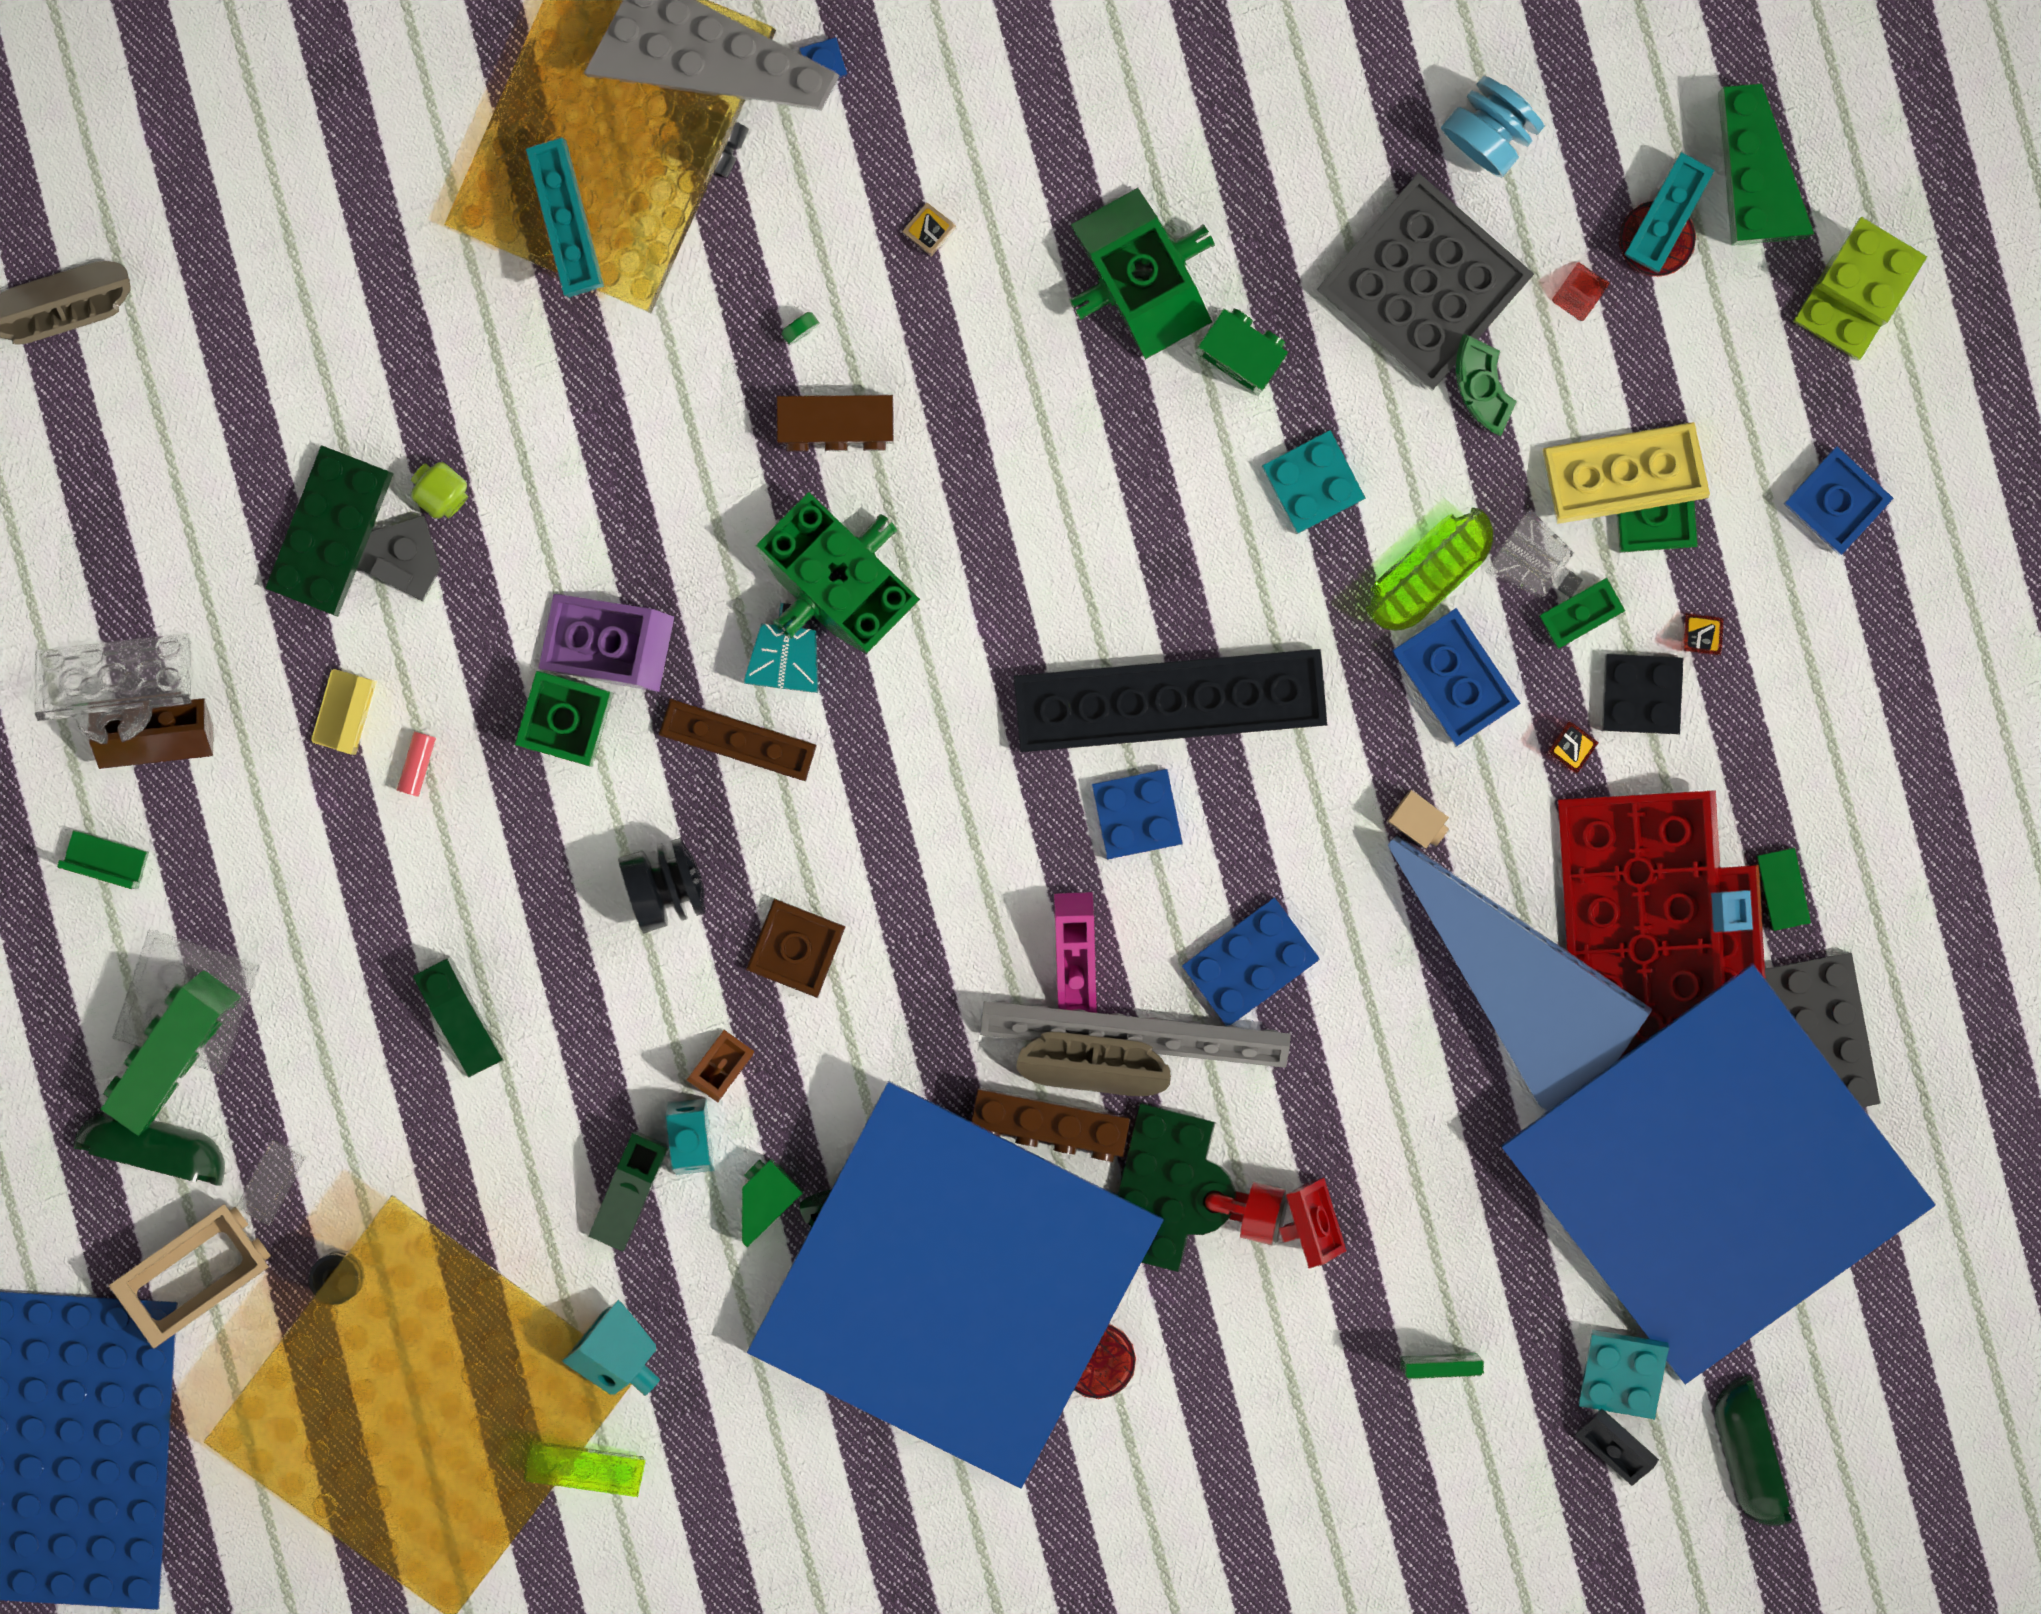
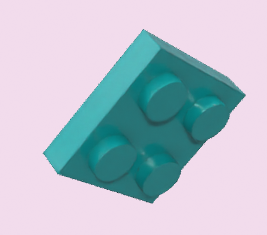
M1331 430L1262 465L1296 534L1366 499Z
M1592 1330L1578 1401L1579 1407L1596 1410L1602 1408L1608 1412L1655 1420L1669 1350L1668 1342Z

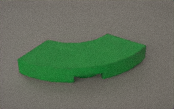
M1463 334L1456 358V378L1460 395L1471 415L1487 430L1501 436L1517 401L1506 394L1499 382L1497 363L1500 350Z

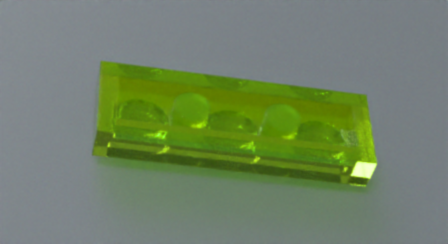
M531 1440L523 1478L525 1482L638 1497L646 1460L643 1456Z

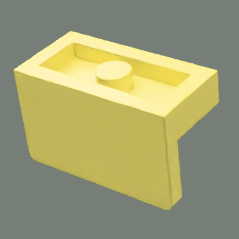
M333 669L329 676L311 739L312 742L336 749L337 751L356 755L377 681Z

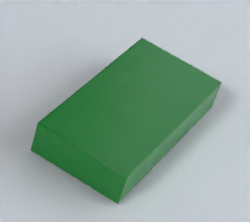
M1795 848L1757 855L1756 860L1757 865H1759V874L1771 930L1777 931L1810 924L1811 920Z

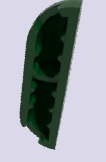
M103 1111L93 1115L82 1124L73 1144L74 1149L89 1151L88 1154L193 1182L200 1180L221 1186L224 1179V1158L220 1148L210 1137L198 1131L156 1120L138 1136Z
M1742 1376L1730 1382L1721 1391L1716 1401L1714 1413L1735 1495L1743 1512L1752 1520L1767 1526L1792 1523V1518L1788 1511L1790 1504L1760 1398L1757 1399L1752 1376Z

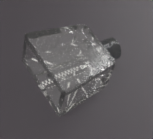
M1530 509L1522 516L1485 570L1487 574L1539 598H1543L1551 586L1571 598L1583 581L1581 577L1565 567L1573 556L1574 551Z

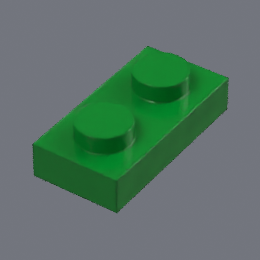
M1605 578L1539 615V618L1554 645L1559 649L1626 610L1609 580Z

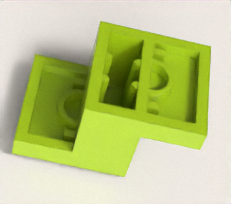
M1860 217L1841 249L1829 260L1793 322L1857 361H1860L1880 327L1889 322L1928 256L1865 218Z

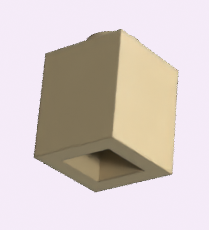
M1412 790L1407 792L1387 820L1389 824L1424 849L1430 843L1436 847L1449 830L1444 825L1449 817Z

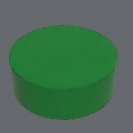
M806 312L781 331V335L790 346L810 333L820 322L812 312Z

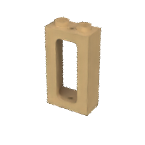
M223 1204L109 1285L153 1349L269 1268L265 1260L271 1257V1255L259 1238L252 1242L243 1229L249 1224L236 1206L229 1210ZM217 1233H226L242 1255L241 1264L162 1320L153 1319L137 1296L138 1290Z

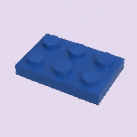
M1457 608L1392 650V653L1455 747L1521 704Z
M1274 897L1181 966L1223 1023L1229 1026L1318 962L1320 958Z

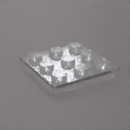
M150 928L147 931L112 1039L142 1047L148 1038L143 1033L156 1015L162 1017L169 1007L164 1004V1001L171 990L177 984L181 987L205 970L242 996L234 1008H230L217 1019L223 1024L203 1048L199 1047L197 1049L199 1058L193 1065L223 1075L260 965Z

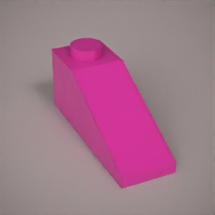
M1093 892L1054 894L1058 1009H1081L1097 1013Z

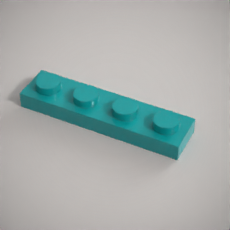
M561 137L526 148L563 294L569 298L604 287L567 141Z

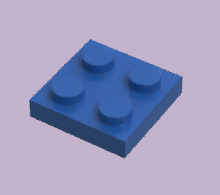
M1836 446L1783 504L1840 556L1894 498Z
M1168 769L1092 784L1107 860L1183 844Z

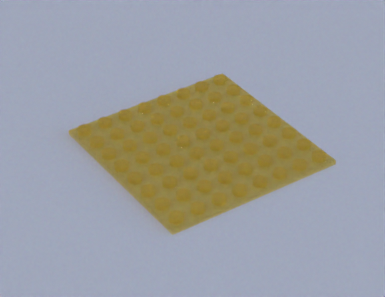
M392 1194L204 1440V1443L443 1614H457L632 1384L629 1383L618 1393L612 1395L567 1366L563 1359L584 1335L582 1332Z

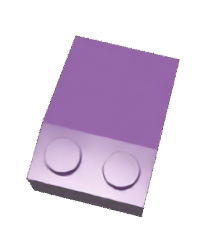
M553 594L538 669L659 692L674 616L650 608Z

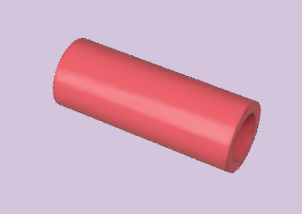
M414 731L397 791L419 797L435 744V737Z

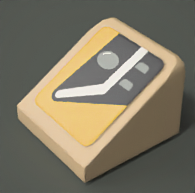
M926 203L902 232L932 257L956 229V225L929 203Z

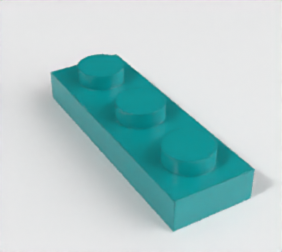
M1680 152L1624 255L1659 273L1715 170Z

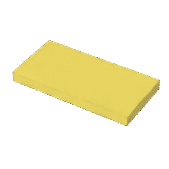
M1695 422L1543 448L1542 453L1557 524L1706 499L1710 495Z

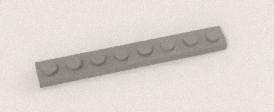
M984 1001L980 1031L981 1036L1028 1041L1040 1038L1041 1034L1047 1032L1114 1038L1146 1043L1153 1047L1152 1051L1161 1055L1286 1068L1291 1038L1290 1033H1280L1271 1029L1261 1031L1242 1029L1233 1025L1225 1027L1214 1026L1195 1021L1176 1022L1157 1017H1129L1119 1013H1091L1081 1009L1063 1010L1043 1005H1016L1005 1001Z

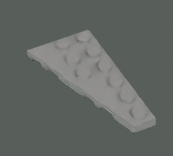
M623 0L584 72L587 77L601 79L602 77L634 84L637 82L657 85L662 88L710 95L734 96L738 99L775 102L780 105L814 110L823 109L840 77L836 72L696 0Z

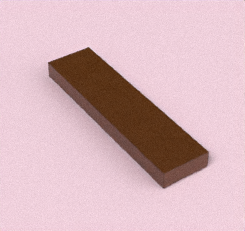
M673 699L669 701L659 732V736L805 782L817 748L816 744Z

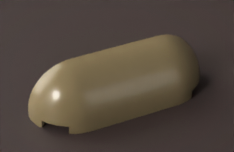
M112 261L93 262L1 292L0 338L12 340V344L15 345L27 344L114 316L119 312V306L125 301L128 293L131 291L126 268Z
M1047 1032L1041 1034L1040 1038L1033 1040L1025 1048L1023 1047L1017 1059V1070L1024 1078L1037 1084L1051 1087L1127 1096H1150L1165 1091L1171 1081L1168 1064L1166 1065L1163 1059L1152 1051V1046L1138 1041L1063 1032Z

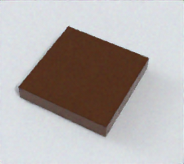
M774 898L746 970L818 998L846 926Z

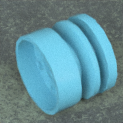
M1483 75L1476 84L1483 95L1471 90L1466 96L1476 112L1473 114L1464 108L1457 107L1442 125L1441 129L1474 162L1493 175L1503 178L1519 158L1510 141L1513 140L1518 144L1528 147L1533 140L1525 130L1538 135L1545 125L1532 110L1530 104L1517 92Z

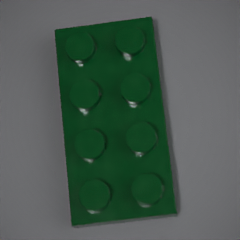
M321 445L265 589L338 617L394 473Z

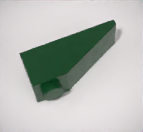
M452 957L413 975L432 1015L468 1077L503 1061Z

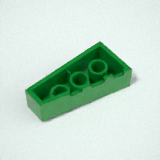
M1751 84L1723 87L1718 92L1731 246L1810 238L1814 235V231L1763 85Z
M205 970L181 987L177 984L164 1001V1004L169 1007L163 1016L156 1015L145 1029L143 1034L148 1036L143 1046L139 1047L136 1045L125 1059L123 1064L128 1068L122 1078L116 1075L105 1089L103 1095L108 1097L101 1110L139 1136L150 1127L179 1086V1083L176 1082L177 1079H182L199 1058L197 1049L199 1047L203 1048L223 1024L217 1019L230 1008H234L242 996Z

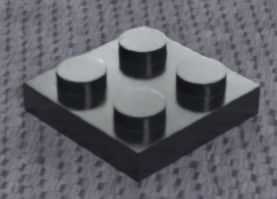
M1605 654L1602 731L1679 735L1684 658Z

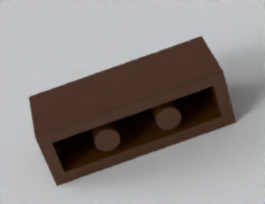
M893 395L777 396V443L779 445H786V452H808L809 445H824L825 451L842 452L848 451V444H863V451H886V444H894Z
M205 698L89 711V744L99 769L213 756V722Z

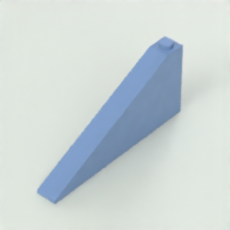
M1395 836L1390 841L1388 847L1540 1107L1545 1109L1543 1115L1617 1062L1652 1011L1649 1006L1399 836Z

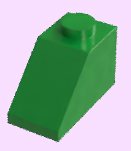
M772 1158L766 1164L759 1159L744 1174L749 1180L742 1187V1243L746 1247L760 1236L804 1191Z

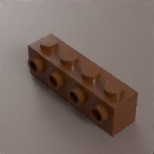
M978 1087L972 1123L998 1136L1001 1133L1016 1136L1015 1143L1038 1147V1142L1044 1141L1054 1143V1151L1074 1155L1076 1154V1149L1080 1148L1092 1151L1091 1158L1109 1162L1114 1161V1156L1123 1157L1130 1122L1129 1116Z

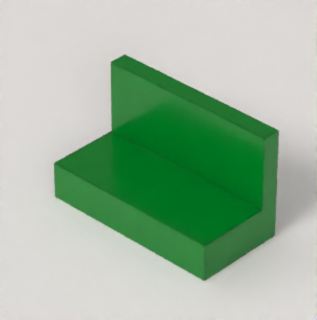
M73 830L65 859L59 860L57 868L125 888L138 889L149 852Z

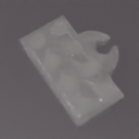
M188 633L35 650L34 713L37 721L75 717L78 728L87 738L98 743L107 744L108 735L104 726L111 720L122 721L118 726L121 741L124 742L142 732L150 721L153 708L191 704V642Z

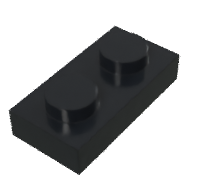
M1602 1408L1584 1422L1575 1433L1577 1438L1631 1486L1649 1473L1659 1461L1652 1452Z

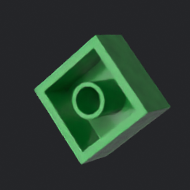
M1234 308L1230 313L1223 309L1198 346L1196 354L1257 396H1260L1288 354V351L1283 349L1285 342L1268 330L1261 334L1252 328L1253 320L1240 310Z
M536 671L515 745L593 767L614 693Z

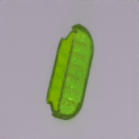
M1471 508L1470 513L1457 518L1453 513L1448 515L1375 582L1371 588L1375 595L1370 605L1366 606V612L1376 624L1384 629L1394 631L1404 630L1416 625L1484 562L1493 543V527L1484 511L1479 508Z

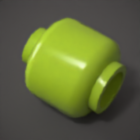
M438 462L432 467H429L426 463L423 464L410 480L415 484L411 491L412 500L435 519L442 518L443 516L450 519L469 497L465 493L467 490L466 481L444 462Z

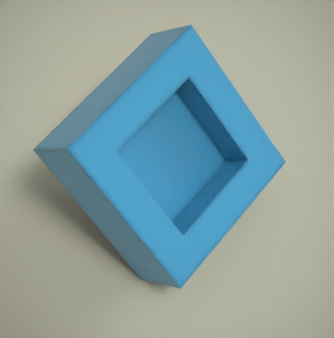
M1750 891L1711 893L1714 932L1753 929Z

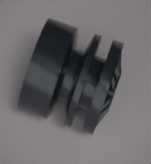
M681 837L671 840L675 854L674 858H669L663 843L657 845L658 863L651 865L643 850L618 858L625 888L643 934L668 926L666 911L668 907H674L681 921L688 919L684 903L690 901L696 916L706 913L704 884L695 858L687 849Z

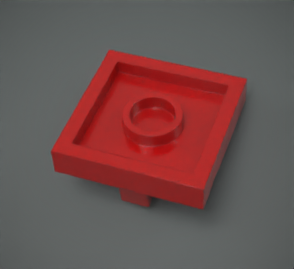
M1325 1178L1310 1181L1286 1194L1294 1222L1279 1228L1283 1242L1300 1239L1309 1269L1324 1265L1347 1251Z

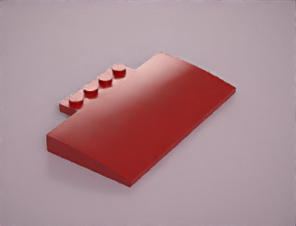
M1716 790L1558 800L1567 951L1652 1009L1618 1060L1752 963L1766 980L1759 865L1720 867ZM1750 891L1753 929L1714 932L1711 893Z

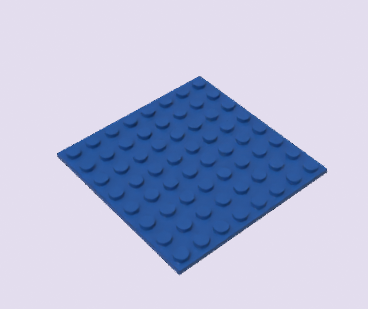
M1753 963L1501 1145L1509 1158L1649 1339L1668 1342L1669 1350L1666 1361L1685 1385L1936 1206L1935 1202Z
M888 1080L755 1334L747 1353L1022 1489L1164 1219Z
M0 1291L1 1601L160 1609L176 1334L153 1349L118 1298ZM140 1300L155 1320H162L178 1308V1302Z

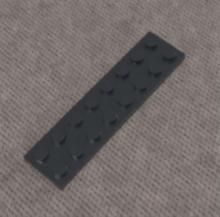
M1321 649L1014 676L1020 753L1328 725Z

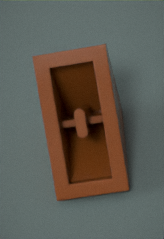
M723 1030L687 1078V1081L718 1103L755 1051L726 1030Z

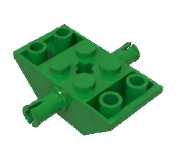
M1139 188L1130 191L1071 224L1073 231L1099 276V279H1097L1098 284L1069 298L1073 309L1085 302H1089L1076 310L1075 313L1080 320H1083L1084 317L1109 303L1111 306L1115 305L1145 360L1213 322L1194 281L1185 267V261L1215 246L1211 235L1198 243L1195 242L1208 235L1209 231L1204 224L1175 241L1172 238L1170 239L1159 218ZM1140 263L1142 267L1150 266L1152 268L1148 274L1149 280L1143 281L1141 278L1135 279L1133 277L1136 270L1135 264Z
M808 492L756 544L755 548L777 581L796 598L781 616L774 620V624L779 630L790 620L793 621L783 632L786 637L792 639L794 634L814 616L834 636L867 654L919 602L920 599L875 555V552L892 535L897 533V528L892 522L882 532H878L888 521L887 517L879 514L877 519L857 537ZM831 571L839 572L842 575L841 580L830 581L828 577Z

